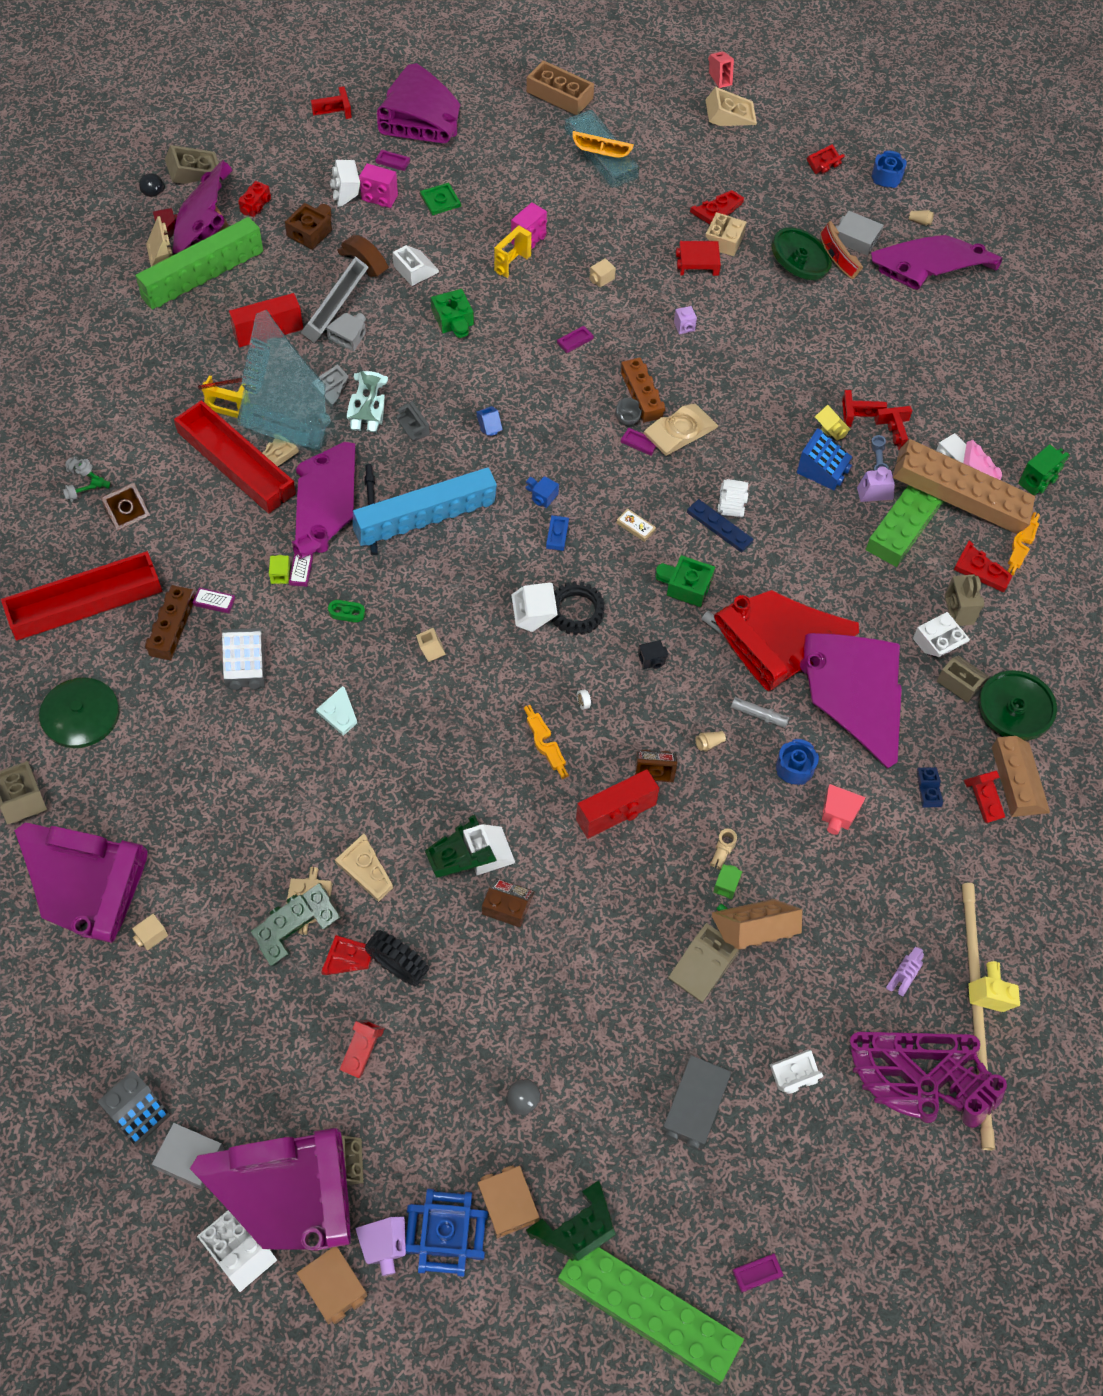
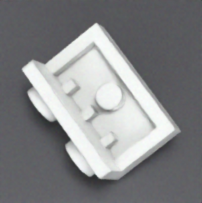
M809 1049L770 1064L778 1089L787 1094L798 1091V1087L802 1085H814L818 1083V1079L823 1077L822 1072L818 1071L812 1051Z

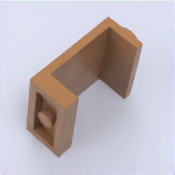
M508 1166L502 1169V1173L495 1176L493 1174L485 1175L478 1182V1189L483 1196L497 1239L539 1221L538 1212L520 1166Z
M338 1247L331 1248L297 1272L298 1277L328 1324L340 1322L346 1316V1311L350 1308L355 1310L365 1303L364 1298L367 1297V1293Z

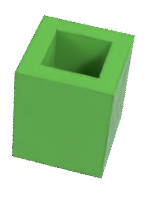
M723 864L713 893L733 899L742 871L738 870L735 866Z

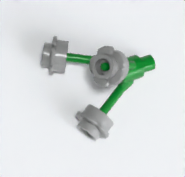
M73 457L66 461L67 472H72L73 474L80 473L82 476L91 478L90 485L75 489L73 485H65L63 494L66 500L70 499L73 502L74 499H77L76 493L96 489V487L109 489L110 482L91 471L92 465L88 459L78 460V457Z

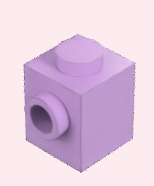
M692 306L676 309L674 324L678 333L683 334L695 331L697 317Z

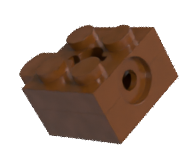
M304 203L285 221L287 237L313 250L332 231L330 206L320 204L317 208H314Z

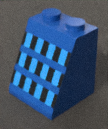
M817 428L802 451L797 473L835 490L837 486L842 485L845 479L844 474H849L852 468V464H850L852 456L827 434Z

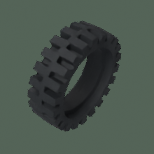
M573 581L572 585L568 582L565 583V587L561 585L558 590L554 591L558 615L552 618L551 621L554 622L556 627L559 626L560 631L566 630L567 634L573 632V635H577L580 632L581 635H585L586 631L590 633L592 629L595 630L598 627V624H601L604 615V599L600 592L597 593L595 587L591 589L590 584L584 586V582H580V585H577V581ZM569 596H582L592 601L595 612L586 620L573 621L561 615L559 605L564 598Z

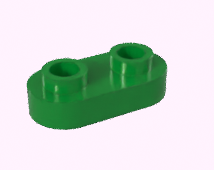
M334 600L328 605L329 615L333 619L360 622L365 618V608L360 603Z

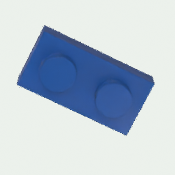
M551 515L546 549L564 551L569 524L568 517Z

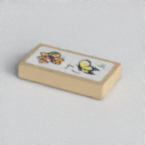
M629 509L616 522L644 542L656 531L655 526Z

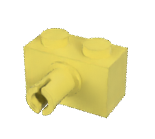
M829 405L815 416L822 424L820 430L830 437L833 436L837 441L844 438L850 430Z
M992 961L986 963L988 977L985 976L968 983L970 1004L999 1012H1005L1020 1006L1018 985L1001 980L999 962Z

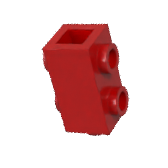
M258 181L249 186L247 191L238 200L240 212L252 217L260 213L263 206L271 199L269 186Z

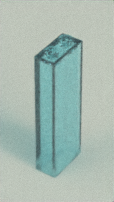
M593 110L565 119V131L573 141V131L618 141ZM581 150L611 188L635 180L639 176V166L629 154L623 158H614Z

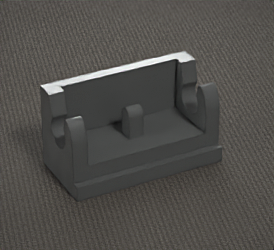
M413 401L397 410L402 414L396 416V419L412 442L430 435L429 424Z

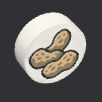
M578 691L577 701L582 710L590 708L591 699L588 691Z

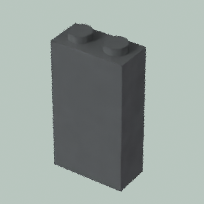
M692 1055L690 1056L662 1130L666 1138L673 1141L678 1139L684 1141L686 1146L694 1150L704 1148L731 1071Z

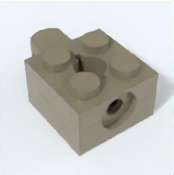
M975 574L953 576L944 595L948 612L959 626L974 625L977 618H979L981 609L984 607V599L980 596L979 592L981 589L980 578L975 576Z

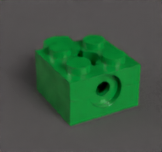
M463 289L431 297V310L442 334L453 331L456 337H466L469 334V326L474 325V312Z
M1049 444L1027 463L1018 484L1034 496L1039 492L1043 493L1049 483L1054 484L1059 478L1058 473L1064 468V463L1070 454L1068 452L1064 453L1062 448L1057 450Z
M681 555L676 567L664 563L659 564L655 577L656 580L668 584L667 596L702 607L714 577L715 566Z

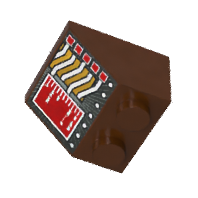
M650 750L637 751L635 775L647 769L655 781L674 783L677 769L676 753L669 751L651 752Z
M496 878L489 887L482 904V915L521 928L535 891Z

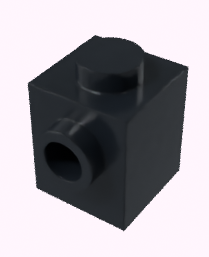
M661 640L639 645L638 656L643 670L648 668L658 669L665 665L668 651L666 646L663 647Z

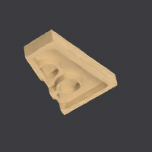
M365 834L361 835L335 859V863L378 902L393 889L389 877L376 857Z

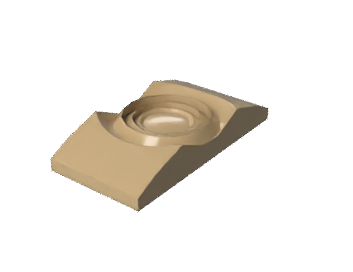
M697 404L682 406L669 417L658 419L644 431V435L667 456L713 431L718 425Z

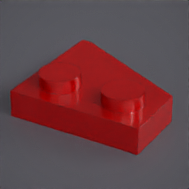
M335 935L321 971L322 975L369 969L372 958L364 948L366 944Z

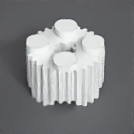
M724 480L721 484L720 504H718L717 513L743 517L745 511L743 506L744 503H747L748 482Z

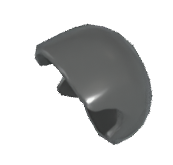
M622 398L616 406L615 413L619 422L624 425H633L639 421L642 410H640L637 400Z
M521 1079L513 1083L509 1088L506 1103L508 1108L515 1114L527 1115L538 1106L541 1093L534 1082L528 1079Z

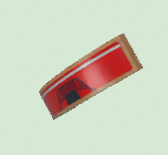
M829 221L820 233L824 248L835 264L848 277L854 279L863 266L856 256L850 255L837 236L839 231L832 221Z

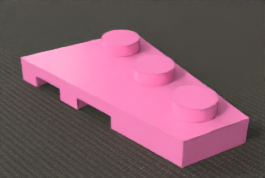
M974 440L968 441L963 463L1001 480L1002 472L1000 468L995 466L991 458L983 452L980 445H977Z

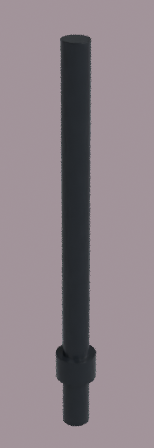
M366 464L364 482L367 486L368 505L375 504V476L373 475L372 465ZM377 541L370 545L371 555H378Z

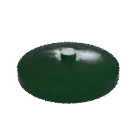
M793 227L783 228L776 233L772 240L771 248L775 258L787 271L795 276L807 280H818L825 277L831 269L832 259L824 248L823 243L807 231Z
M1009 670L995 674L987 680L979 695V709L983 719L990 728L1004 737L1018 736L1024 741L1036 739L1050 729L1057 715V703L1051 689L1038 677L1023 671Z
M74 678L60 683L46 695L40 707L39 720L44 733L54 743L67 748L88 747L103 740L113 730L119 717V703L113 690L105 683L93 678Z

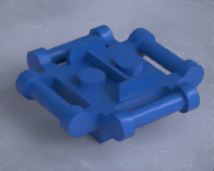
M427 1189L425 1205H407V1213L409 1215L405 1241L406 1254H420L418 1273L425 1274L426 1271L454 1273L457 1276L464 1277L466 1258L484 1260L483 1242L485 1220H488V1211L471 1209L472 1192L459 1194L435 1192L434 1189ZM433 1201L464 1203V1207L433 1204ZM418 1214H424L420 1245H414ZM470 1218L476 1219L474 1250L467 1249ZM427 1255L459 1257L458 1264L427 1262Z

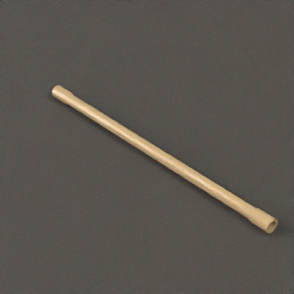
M973 883L962 884V895L965 908L971 983L981 978L975 914V888ZM972 1004L974 1036L980 1040L981 1044L977 1057L988 1071L983 1007ZM987 1114L986 1119L981 1123L982 1150L992 1151L995 1150L994 1129L992 1127V1115Z

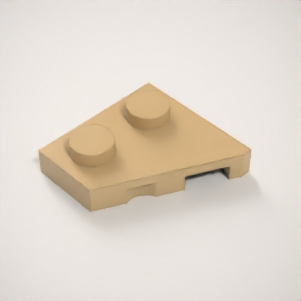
M277 431L274 434L275 439L273 442H269L266 450L262 453L278 467L299 451L296 445Z

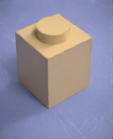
M603 259L590 267L591 282L599 287L604 286L615 279L616 268L607 259Z
M434 628L416 635L420 648L428 662L446 655L442 642Z
M154 914L132 928L135 934L132 938L139 947L144 946L147 951L168 936L165 928Z

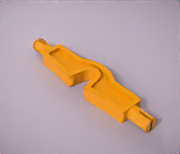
M1036 512L1032 514L1030 525L1019 532L1012 542L1013 552L1008 561L1010 565L1008 572H1011V575H1014L1016 569L1020 568L1030 550L1021 542L1033 543L1039 526L1037 522L1040 517L1039 513L1036 518Z
M531 705L525 706L524 710L528 716L527 723L534 734V744L537 750L546 756L552 769L558 771L561 779L569 777L564 767L566 761L560 752L557 742H543V740L551 736V731L542 720L540 714L534 713Z

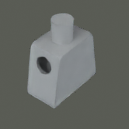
M344 313L326 327L328 339L354 352L366 334L365 316L362 313H358L355 317Z

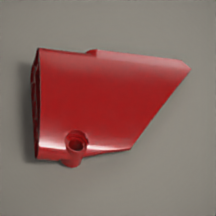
M773 590L750 598L739 595L732 604L714 615L715 622L729 645L766 691L773 690L797 672H803L800 668V662L804 658L806 634L856 636L859 634V622L811 608Z

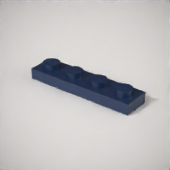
M700 499L687 509V513L739 552L742 553L753 543L754 539Z

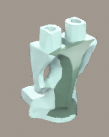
M371 371L354 373V379L359 382L357 393L352 394L348 406L347 419L350 421L351 430L361 431V423H368L367 432L377 433L379 424L382 425L385 400V395L377 396L378 388H382L387 383L388 377ZM365 389H368L370 391V395L368 397H365L363 395V391ZM358 400L360 401L361 405L360 407L356 408L355 402ZM375 401L379 402L377 409L373 407Z

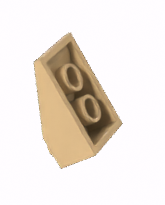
M717 87L706 98L708 118L712 124L719 126L757 124L753 101Z

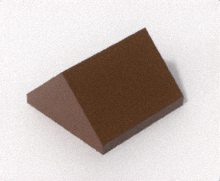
M134 482L100 497L104 510L117 531L150 516Z

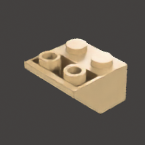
M716 212L706 232V237L709 241L719 242V252L735 256L744 237L747 222Z

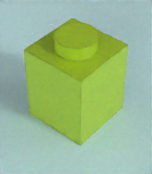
M270 556L269 577L271 584H289L291 567L289 556Z

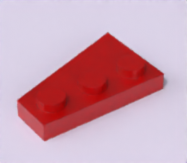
M731 190L716 196L715 200L710 202L707 200L698 207H690V212L706 223L711 224L716 212L729 216L744 203V197Z
M969 540L954 570L964 575L975 574V576L980 578V582L1005 592L1013 575L997 562H992L986 557L987 554L982 550L978 551Z

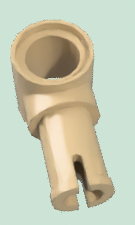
M724 829L720 832L718 843L715 847L717 850L710 862L712 867H715L718 862L717 869H722L727 855L731 853L736 845L737 834L735 831ZM728 836L733 842L727 844L723 842L722 838Z

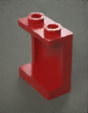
M680 241L679 248H676V258H679L677 259V270H680V275H684L685 269H712V275L719 276L721 262L718 241Z

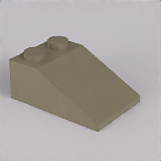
M170 145L165 157L172 182L182 184L201 181L203 174L211 172L219 164L215 152Z
M28 761L0 771V809L7 825L17 823L24 818L38 815L47 810Z

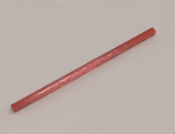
M242 378L199 385L198 389L242 382Z

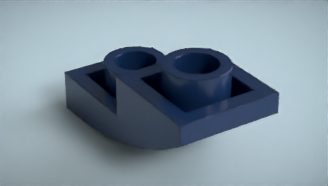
M937 767L917 768L922 808L942 807L943 799L939 788L941 781Z

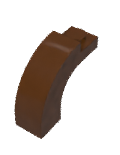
M352 235L342 242V247L337 249L339 255L356 256L369 267L366 270L369 277L379 276L389 268L378 249L362 236Z

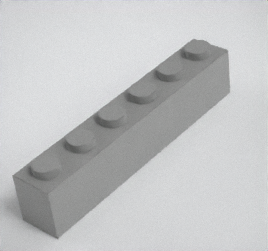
M356 256L301 331L313 343L323 333L369 268Z

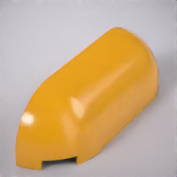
M573 131V139L576 146L584 151L614 158H623L634 147V144Z

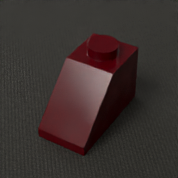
M172 208L153 211L155 222L157 217L160 216L161 222L165 223L167 233H164V235L168 234L170 239L174 235L177 214H173Z

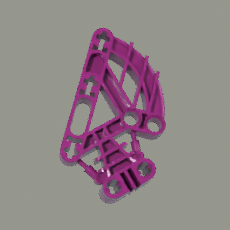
M856 1032L851 1036L850 1050L855 1065L853 1072L859 1074L864 1083L862 1089L870 1091L876 1097L874 1098L875 1103L885 1104L899 1113L920 1118L925 1123H932L938 1115V1097L944 1099V1102L954 1106L955 1110H963V1123L968 1127L974 1128L979 1126L986 1119L987 1114L990 1115L991 1111H994L1003 1101L1007 1088L1006 1080L1001 1075H992L991 1072L987 1071L985 1065L980 1062L977 1056L981 1044L980 1040L974 1035ZM857 1042H862V1047H858ZM869 1042H872V1048H869ZM901 1043H905V1049L902 1048ZM923 1043L949 1044L953 1049L926 1050L921 1048L920 1045ZM967 1045H971L973 1050H969ZM873 1058H882L889 1066H876ZM911 1059H935L942 1061L929 1074H926ZM969 1060H975L976 1067L980 1073L978 1075L974 1074V1067L972 1066L968 1070L963 1066ZM884 1076H901L907 1083H890ZM949 1081L951 1084L949 1092L950 1094L956 1092V1099L949 1095H944L938 1092V1090ZM929 1085L933 1091L925 1092L921 1087ZM926 1106L931 1107L934 1113L926 1114L922 1108Z

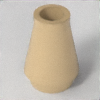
M930 210L911 211L909 220L925 226L931 225L934 212H930Z
M723 731L706 732L696 736L695 741L697 748L700 751L704 750L706 752L725 742L726 737Z

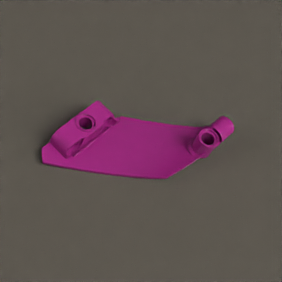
M224 160L211 172L203 174L201 183L182 203L174 230V255L216 234L224 225V217L215 211L218 191L222 187L219 179L223 181L233 171Z
M947 235L911 240L871 252L872 262L879 265L880 273L915 290L920 289L928 276H936L968 266L982 264L997 271L1003 257L987 251L982 244L972 245Z
M340 443L301 462L296 468V473L301 478L298 479L295 540L292 541L295 555L300 560L315 552H326L329 548L328 541L353 519L355 443Z

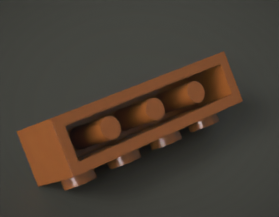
M641 357L621 362L620 373L631 397L639 402L643 423L663 417L665 404L660 400L659 391L657 388L655 389L653 378L649 376L647 365L643 364Z

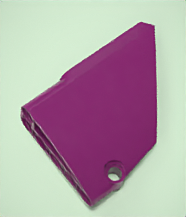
M417 63L409 64L388 89L387 98L377 109L378 130L380 133L389 136L447 143L451 137L457 135L460 103L425 68Z
M806 634L804 658L800 662V668L808 675L812 703L853 735L886 768L898 762L902 691L901 685L898 684L900 645L893 642L855 636Z
M25 822L14 831L33 885L41 918L73 931L83 938H92L112 943L123 924L147 860V849L142 844L124 840L121 843L107 841L106 838L56 826L48 828ZM87 922V928L84 931H80L81 925Z
M337 1128L314 1131L315 1135L278 1138L234 1146L225 1151L198 1155L190 1167V1170L229 1210L262 1249L319 1251L351 1243L344 1149L341 1131ZM317 1233L319 1242L316 1246L312 1247L308 1242L311 1234Z

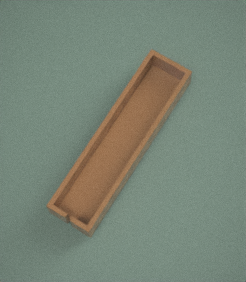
M909 439L899 449L897 464L895 465L892 478L1013 533L1018 534L1030 525L1035 501L1034 495L914 440Z

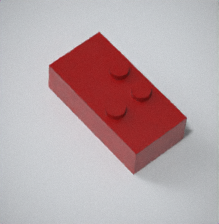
M294 293L229 310L233 334L239 347L257 342H265L268 339L282 337L283 335L303 330L301 309Z
M646 769L577 803L576 821L587 839L627 819L631 821L639 813L655 806L659 787Z

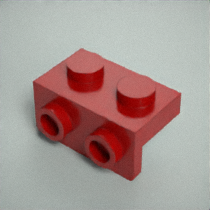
M832 144L808 156L806 159L815 174L819 172L824 174L830 170L831 166L835 168L842 164L841 160L845 155L839 156Z

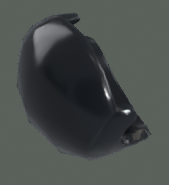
M149 173L143 175L140 179V191L145 196L153 197L163 192L164 183L157 174Z

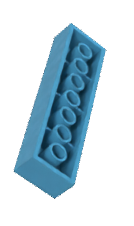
M489 467L353 510V530L360 546L372 545L375 541L387 540L394 535L405 534L412 529H421L428 524L439 523L449 517L455 518L461 513L473 512L476 508L482 506L488 507L495 501L497 484Z

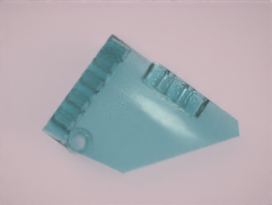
M265 310L257 313L242 378L244 390L237 424L286 442L321 449L325 429L331 423L330 416L325 412L326 384L298 354L269 312Z

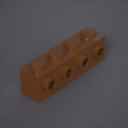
M171 585L169 592H166L163 607H160L158 611V619L152 625V634L145 643L149 656L172 660L193 607L195 598L193 589Z

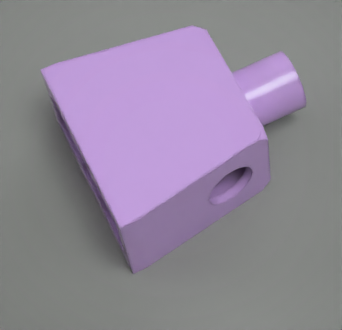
M881 466L875 471H867L857 487L860 502L894 499L895 484L891 470Z
M389 1217L357 1227L356 1233L366 1263H380L382 1276L395 1274L393 1259L403 1257L406 1254L404 1217Z

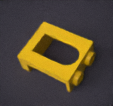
M518 225L494 247V271L497 274L508 278L509 263L518 255L525 259L531 256L532 233ZM514 239V248L508 253L503 251L502 249Z
M209 376L206 382L202 384L204 402L213 411L247 420L253 408L248 385L241 384L238 392L215 387L212 376ZM216 397L236 402L238 411L214 405Z

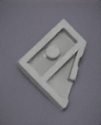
M336 365L311 381V386L327 404L334 407L348 382L349 376L339 365Z

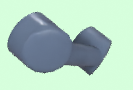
M881 435L872 438L871 447L876 454L874 471L881 466L889 469L883 463L882 452L885 450L886 439Z

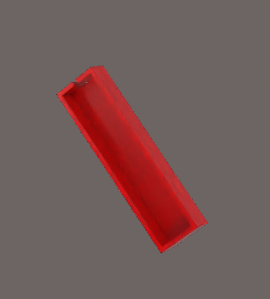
M202 400L174 419L177 433L268 514L281 505V501L284 503L296 494L294 480Z
M146 551L3 598L1 602L10 629L17 641L163 591L149 553Z

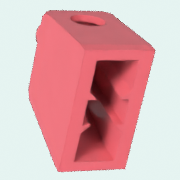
M723 51L711 54L708 58L709 74L718 88L732 85L734 59Z
M830 784L825 795L822 820L829 823L827 831L837 835L841 827L848 830L866 797Z

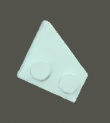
M343 686L316 709V712L343 736L357 724V719Z

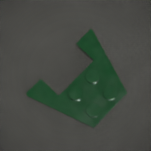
M475 814L468 818L470 822L462 826L460 824L455 828L456 832L448 838L446 836L442 837L425 850L436 878L497 861L490 845L472 854L469 853L465 845L463 830L479 826Z
M597 1181L582 1191L583 1196L590 1203L588 1208L581 1210L579 1214L569 1221L562 1223L554 1231L542 1218L526 1229L528 1236L533 1240L535 1238L540 1240L545 1246L551 1245L555 1247L558 1252L576 1261L581 1260L614 1237L616 1232L601 1183Z

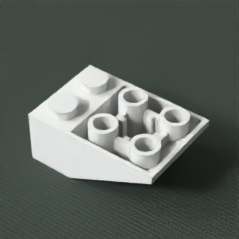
M229 1210L197 1236L239 1292L277 1261L270 1249H262Z

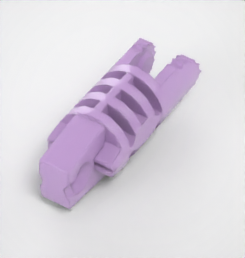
M915 947L909 956H905L903 962H901L888 983L887 990L893 991L900 981L902 984L899 987L898 994L904 996L923 965L922 959L924 954L922 949Z

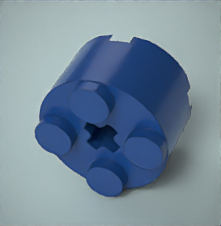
M884 151L881 155L879 153L876 156L872 170L873 182L884 187H897L902 181L906 168L905 158L903 160L901 154L895 151Z
M794 739L789 743L786 742L781 747L776 761L777 775L790 784L803 785L813 777L819 760L818 753L813 749L814 746L802 739Z

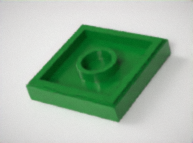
M449 182L420 191V196L432 215L461 207V202Z

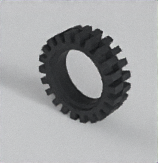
M376 930L364 947L366 952L370 954L369 956L375 959L377 964H381L383 969H387L389 973L394 974L395 977L400 978L411 986H418L429 971V966L426 965L427 963L422 960L420 955H416L417 952L411 950L407 944L404 945L400 939H396L385 931Z

